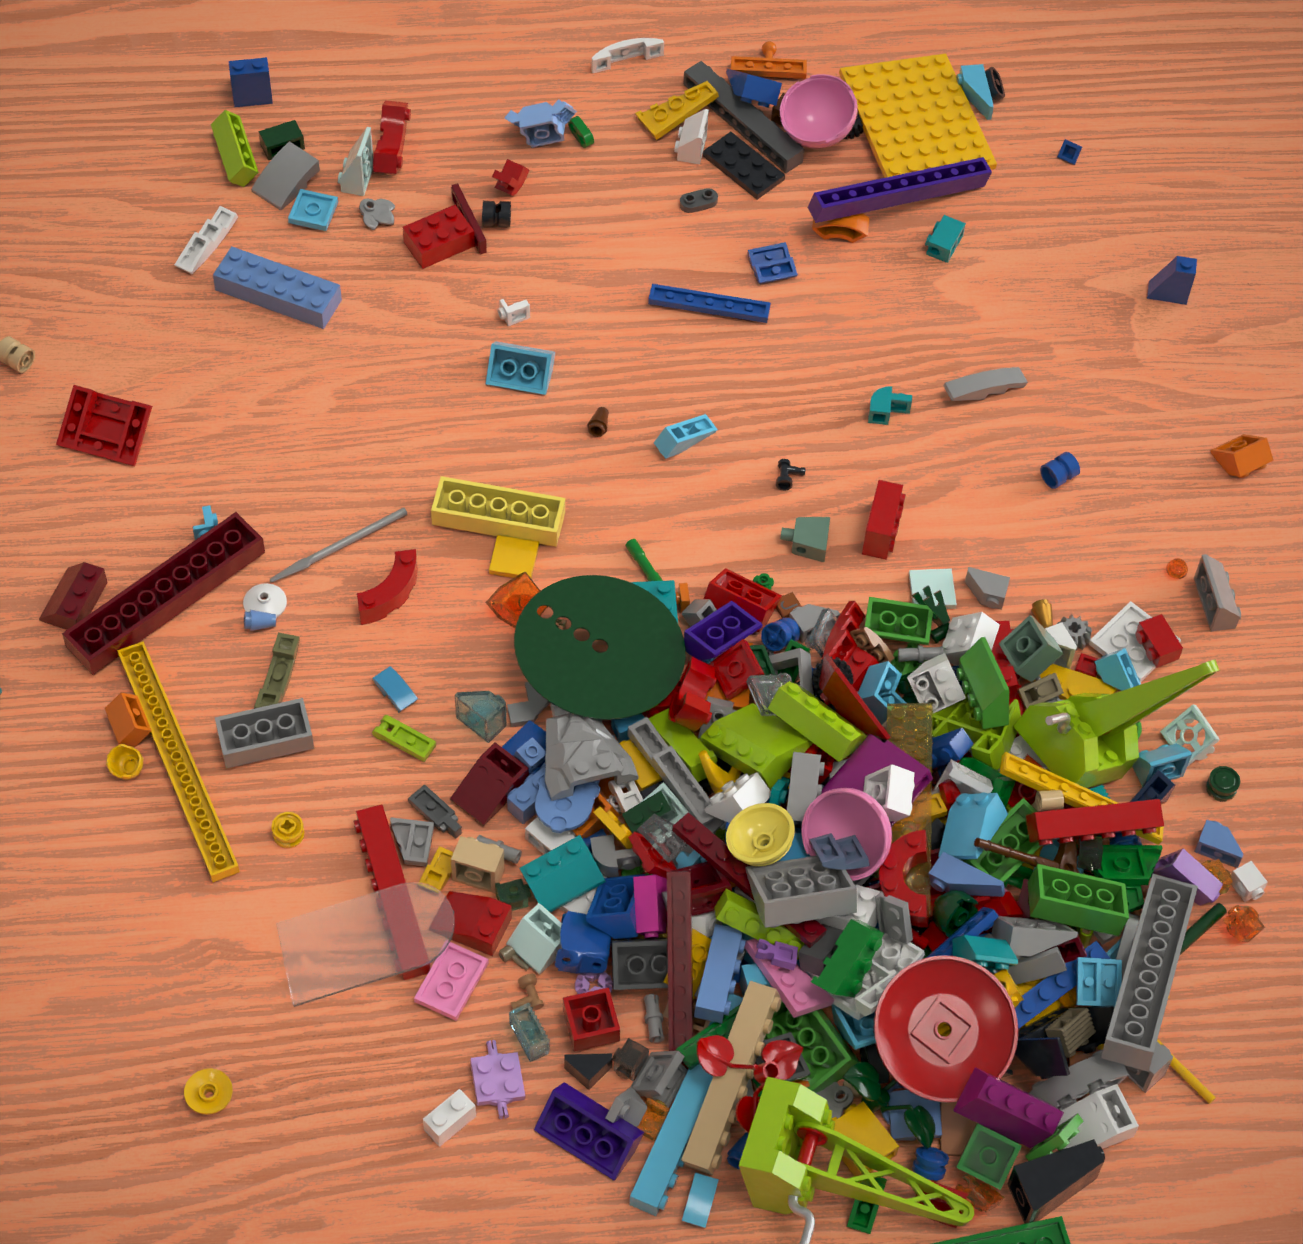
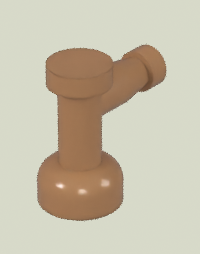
M531 973L518 979L519 986L522 989H526L528 996L517 1002H511L513 1011L530 1006L532 1011L542 1008L544 1006L543 1000L539 999L535 989L537 983L536 975Z

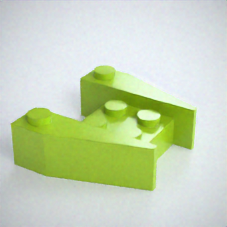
M964 694L966 699L929 715L932 720L931 739L963 728L972 742L975 743L971 747L973 757L996 770L1000 768L1002 755L1005 752L1009 753L1017 734V730L1013 726L1021 717L1019 703L1015 699L1009 705V725L982 729L980 722L975 720L974 708L969 706L968 694Z

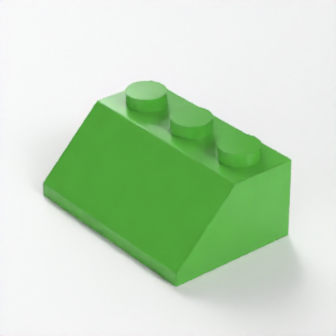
M869 597L864 627L871 629L880 638L929 645L933 612L927 605Z

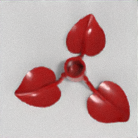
M719 1035L700 1038L697 1042L699 1063L712 1076L721 1077L725 1075L727 1067L754 1070V1078L761 1085L755 1090L753 1097H742L736 1106L737 1121L748 1133L750 1132L760 1101L758 1094L763 1090L767 1077L781 1080L789 1079L795 1073L803 1051V1047L796 1043L776 1040L767 1043L761 1052V1057L765 1063L758 1065L732 1064L730 1061L734 1057V1049L728 1039Z

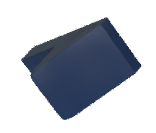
M1157 770L1130 802L1160 799V802H1167L1175 784L1160 770Z

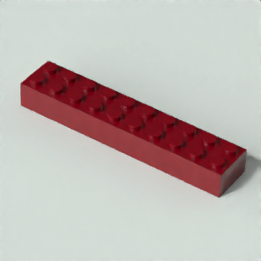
M237 512L233 513L63 632L62 635L66 648L94 675L119 657L117 650L139 643L264 554L263 538Z

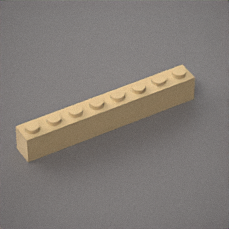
M753 981L749 982L728 1036V1040L734 1049V1057L730 1063L753 1065L757 1057L761 1056L765 1046L764 1038L766 1034L771 1032L773 1026L772 1017L774 1012H778L782 1000L777 989ZM727 1067L725 1075L721 1077L713 1076L681 1159L685 1166L713 1175L714 1170L720 1167L722 1155L720 1154L723 1147H726L731 1137L729 1131L732 1123L735 1124L737 1121V1103L742 1097L747 1096L748 1087L746 1086L749 1078L752 1079L754 1077V1070Z

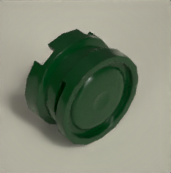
M1227 766L1214 768L1206 784L1209 796L1212 795L1215 798L1214 800L1220 802L1233 799L1241 783L1240 776L1234 769Z

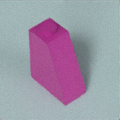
M658 875L633 877L636 933L644 935L645 939L659 938V934L666 933L667 912L662 898V892L667 891V879Z

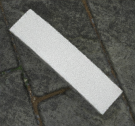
M219 206L213 218L206 220L199 233L194 232L174 265L193 274L228 234L238 215Z

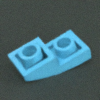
M695 1172L682 1221L706 1227L719 1179Z

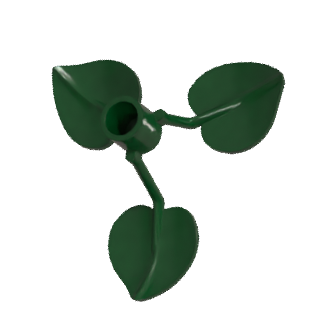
M860 1062L847 1070L842 1079L855 1088L862 1096L861 1102L864 1101L872 1113L880 1109L883 1113L888 1110L906 1109L904 1112L906 1125L926 1149L931 1147L935 1135V1122L931 1114L920 1105L914 1108L912 1105L887 1106L890 1101V1095L887 1090L898 1083L895 1079L880 1089L881 1085L878 1083L879 1074L871 1064Z

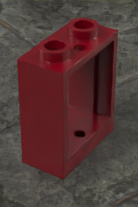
M708 861L671 871L692 872V888L717 882L715 885L692 890V916L715 911L714 907L725 889L732 891L727 877Z

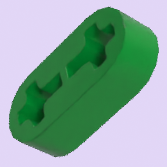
M579 116L571 118L568 122L569 129L581 146L586 148L593 145L594 137Z

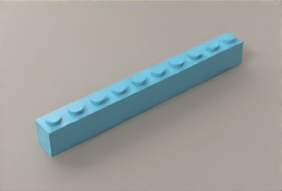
M729 994L727 1001H732L730 1011L742 1003V997ZM700 1064L691 1070L688 1069L630 1195V1206L657 1216L659 1209H665L669 1196L666 1195L669 1187L672 1189L675 1187L679 1176L676 1172L679 1166L683 1168L685 1165L681 1159L713 1078Z

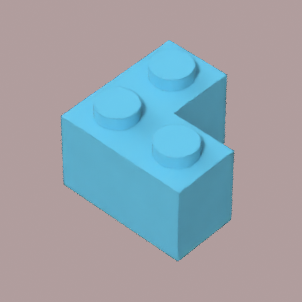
M889 661L869 666L858 692L881 725L902 709L906 710L909 706L895 692L902 674Z

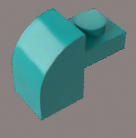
M892 386L878 389L871 397L868 423L888 425L890 412L910 414L912 395L892 393Z

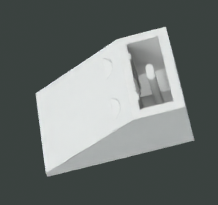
M1118 1084L1096 1091L1063 1109L1064 1114L1058 1124L1059 1126L1077 1113L1083 1119V1123L1077 1128L1079 1133L1069 1140L1070 1143L1063 1149L1095 1139L1097 1146H1101L1104 1149L1133 1138L1139 1127Z

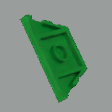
M1076 844L1077 856L1095 877L1125 883V885H1148L1163 849L1162 845Z

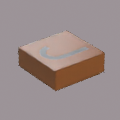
M791 592L782 596L776 609L782 618H789L790 612L793 609L802 606L794 593Z

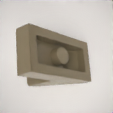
M1056 673L1049 674L1034 682L1026 683L1017 689L1025 710L1030 705L1045 702L1064 693Z

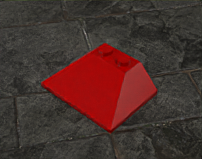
M73 385L56 445L135 466L153 406L133 400L131 402L98 393L92 389Z
M828 653L824 655L819 684L823 692L820 696L827 705L832 703L836 709L835 712L861 731L886 740L891 738Z

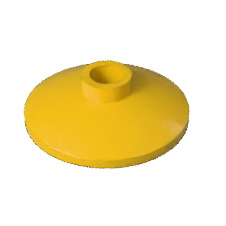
M212 1068L194 1073L188 1079L184 1088V1097L187 1105L193 1111L204 1115L214 1114L223 1110L229 1104L233 1094V1087L229 1077L224 1072ZM208 1092L214 1093L212 1097H205Z

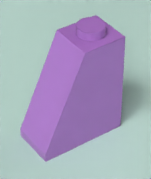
M1184 848L1160 857L1153 872L1156 875L1198 886L1194 902L1200 906L1209 902L1213 903L1219 897V890L1223 885Z

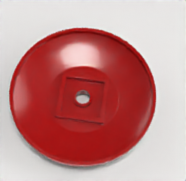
M933 956L908 965L899 971L886 985L878 1000L874 1015V1039L883 1065L902 1087L921 1098L931 1101L958 1102L975 1067L1001 1079L1009 1068L1017 1047L1018 1021L1008 992L1001 982L987 969L961 957ZM940 1023H946L949 1026L950 1033L948 1036L944 1037L938 1033V1025Z

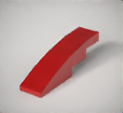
M849 601L839 615L826 642L822 659L828 653L832 659L838 657L841 661H847L857 647L850 632L860 629L859 625L866 616L856 601Z

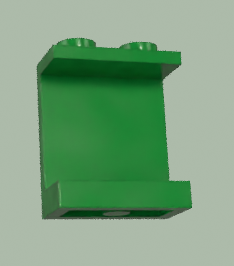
M974 757L961 758L959 764L991 780L993 786L991 793L999 795L1006 809L1016 780L1000 774V771Z

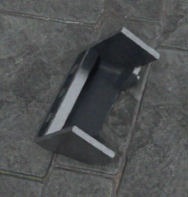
M1113 1005L1069 1007L1087 1008L1089 1010L1088 1013L1091 1014L1089 1017L1092 1018V1025L1096 1031L1088 1039L1089 1042L1086 1045L1080 1046L1076 1051H1082L1085 1054L1096 1051L1097 1046L1105 1044L1114 1012ZM1068 1008L1054 1010L1018 1031V1041L1014 1055L1035 1076L1041 1079L1070 1075L1060 1037L1048 1038L1045 1030L1058 1017H1061Z

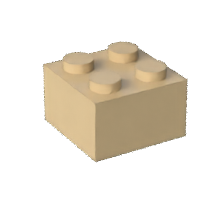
M460 836L451 858L452 881L496 894L505 871L504 849L496 844L479 842L473 837L466 838Z

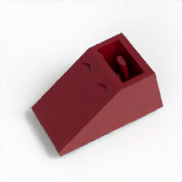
M494 742L479 757L450 800L484 826L507 803L510 791L514 788H519L524 783L525 779L529 776V768Z

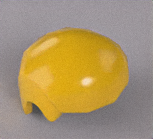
M120 744L110 750L107 755L106 765L109 772L117 778L130 780L138 776L142 770L143 757L134 747Z

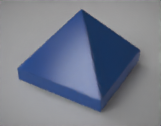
M1065 139L1057 157L1075 165L1082 146Z

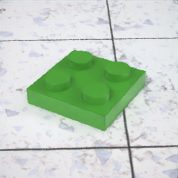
M1077 1113L1057 1126L1053 1135L1035 1145L1025 1157L1030 1161L1051 1154L1054 1149L1060 1151L1070 1143L1069 1140L1079 1133L1077 1128L1083 1123V1119Z

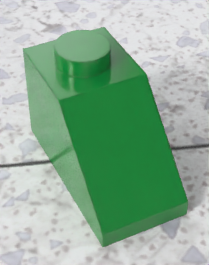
M882 1177L874 1178L884 1191L887 1179ZM868 1180L860 1182V1184L872 1187ZM855 1199L847 1227L871 1234L879 1205Z

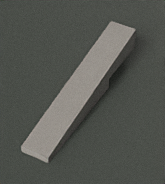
M646 717L628 726L627 736L688 812L703 825L717 819V817L705 812L704 809L711 803L709 797L673 747H668L650 720Z

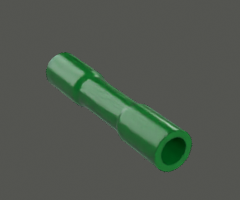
M636 539L629 540L625 546L643 570L647 580L663 581L647 559Z

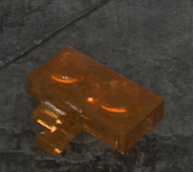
M965 1174L962 1177L968 1182L967 1188L961 1184L955 1187L956 1190L969 1193L967 1198L971 1200L973 1207L985 1213L1000 1205L1005 1198L985 1182L981 1185L978 1184L969 1174Z

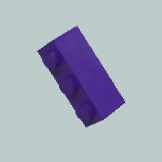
M730 601L684 631L685 651L701 661L715 658L760 629L762 623L736 603Z

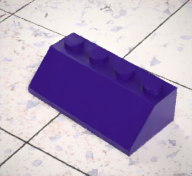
M565 1082L552 1090L534 1128L539 1134L614 1181L635 1153L645 1133L622 1118L614 1123L607 1120L606 1116L609 1112L607 1108Z

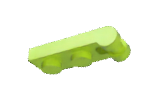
M384 715L381 719V724L372 731L375 738L384 740L423 762L426 761L436 747L435 740L388 715Z

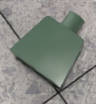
M830 517L796 518L795 529L782 527L780 540L792 541V553L795 555L825 562Z

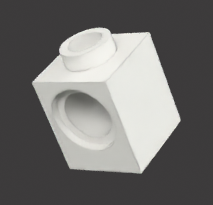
M1252 861L1233 870L1229 879V883L1244 902L1260 898L1265 893L1264 889L1268 883Z

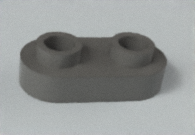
M710 188L686 193L680 198V208L686 213L710 209L718 203L717 192Z

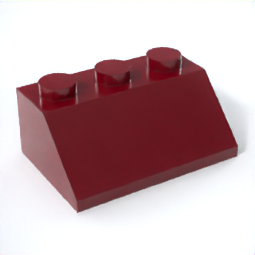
M86 562L68 567L42 612L39 621L68 630L88 616L108 583L104 568Z

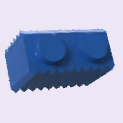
M959 728L932 738L919 751V754L929 769L933 770L936 767L939 768V766L942 767V765L948 764L950 760H960L973 746V742L965 730Z

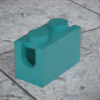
M944 215L940 222H936L933 235L929 234L925 242V246H928L926 255L948 263L963 238L966 223Z

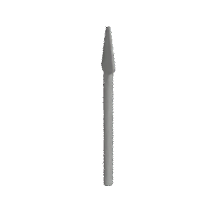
M403 507L307 558L298 560L270 578V582L306 569L311 564L406 516V509Z

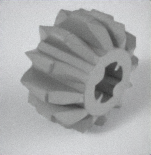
M1072 614L1069 618L1063 616L1058 623L1062 622L1077 648L1083 650L1091 639L1092 630L1091 627H1088V621H1081V615L1077 619Z

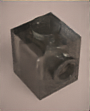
M1094 836L1095 839L1089 841H1081L1080 837L1078 838V868L1087 871L1101 870L1103 855L1101 837Z
M628 1038L622 1049L618 1048L613 1055L612 1060L614 1061V1071H616V1074L623 1079L634 1081L649 1057V1049Z

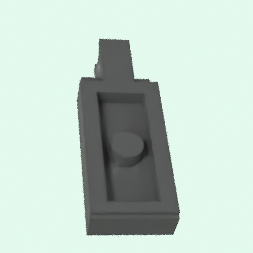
M423 785L408 798V803L429 822H434V826L443 833L447 830L455 839L462 834V826L457 823L458 817L455 815V811L426 785Z

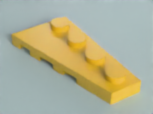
M706 81L685 90L683 95H674L668 98L669 101L660 105L656 103L650 106L651 109L644 112L640 110L635 115L652 136L658 140L684 122L686 118L694 115L717 99L719 94Z
M1053 663L1039 675L1043 678L1049 674L1056 673L1064 692L1058 695L1061 700H1066L1072 695L1081 693L1113 694L1118 690L1101 679Z

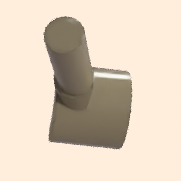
M505 946L499 951V956L504 962L512 959L525 971L530 968L529 965L516 955L513 947Z

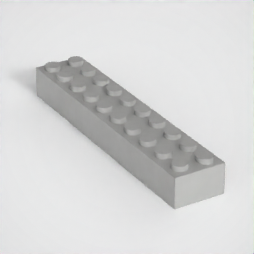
M1152 874L1106 1036L1102 1059L1149 1072L1198 886Z

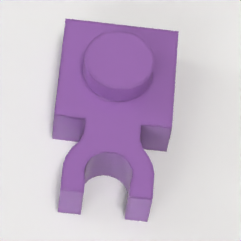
M759 938L755 958L771 959V965L794 970L797 962L798 947L775 941L774 945H772L768 941Z

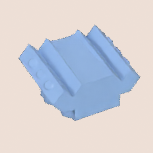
M558 99L553 106L543 102L523 107L519 113L510 110L505 119L520 127L521 135L526 137V143L533 148L564 141L565 125L577 111L568 103Z

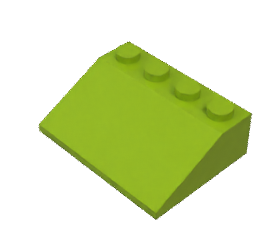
M790 681L779 687L767 708L838 762L853 753L868 736L802 686Z
M754 703L716 720L701 735V739L709 751L712 750L716 757L744 774H748V776L758 772L769 789L792 767L793 752L805 753L813 744L812 741L785 721Z

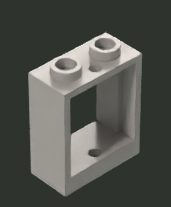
M798 648L769 656L777 679V670L799 665L800 686L814 695L810 653Z

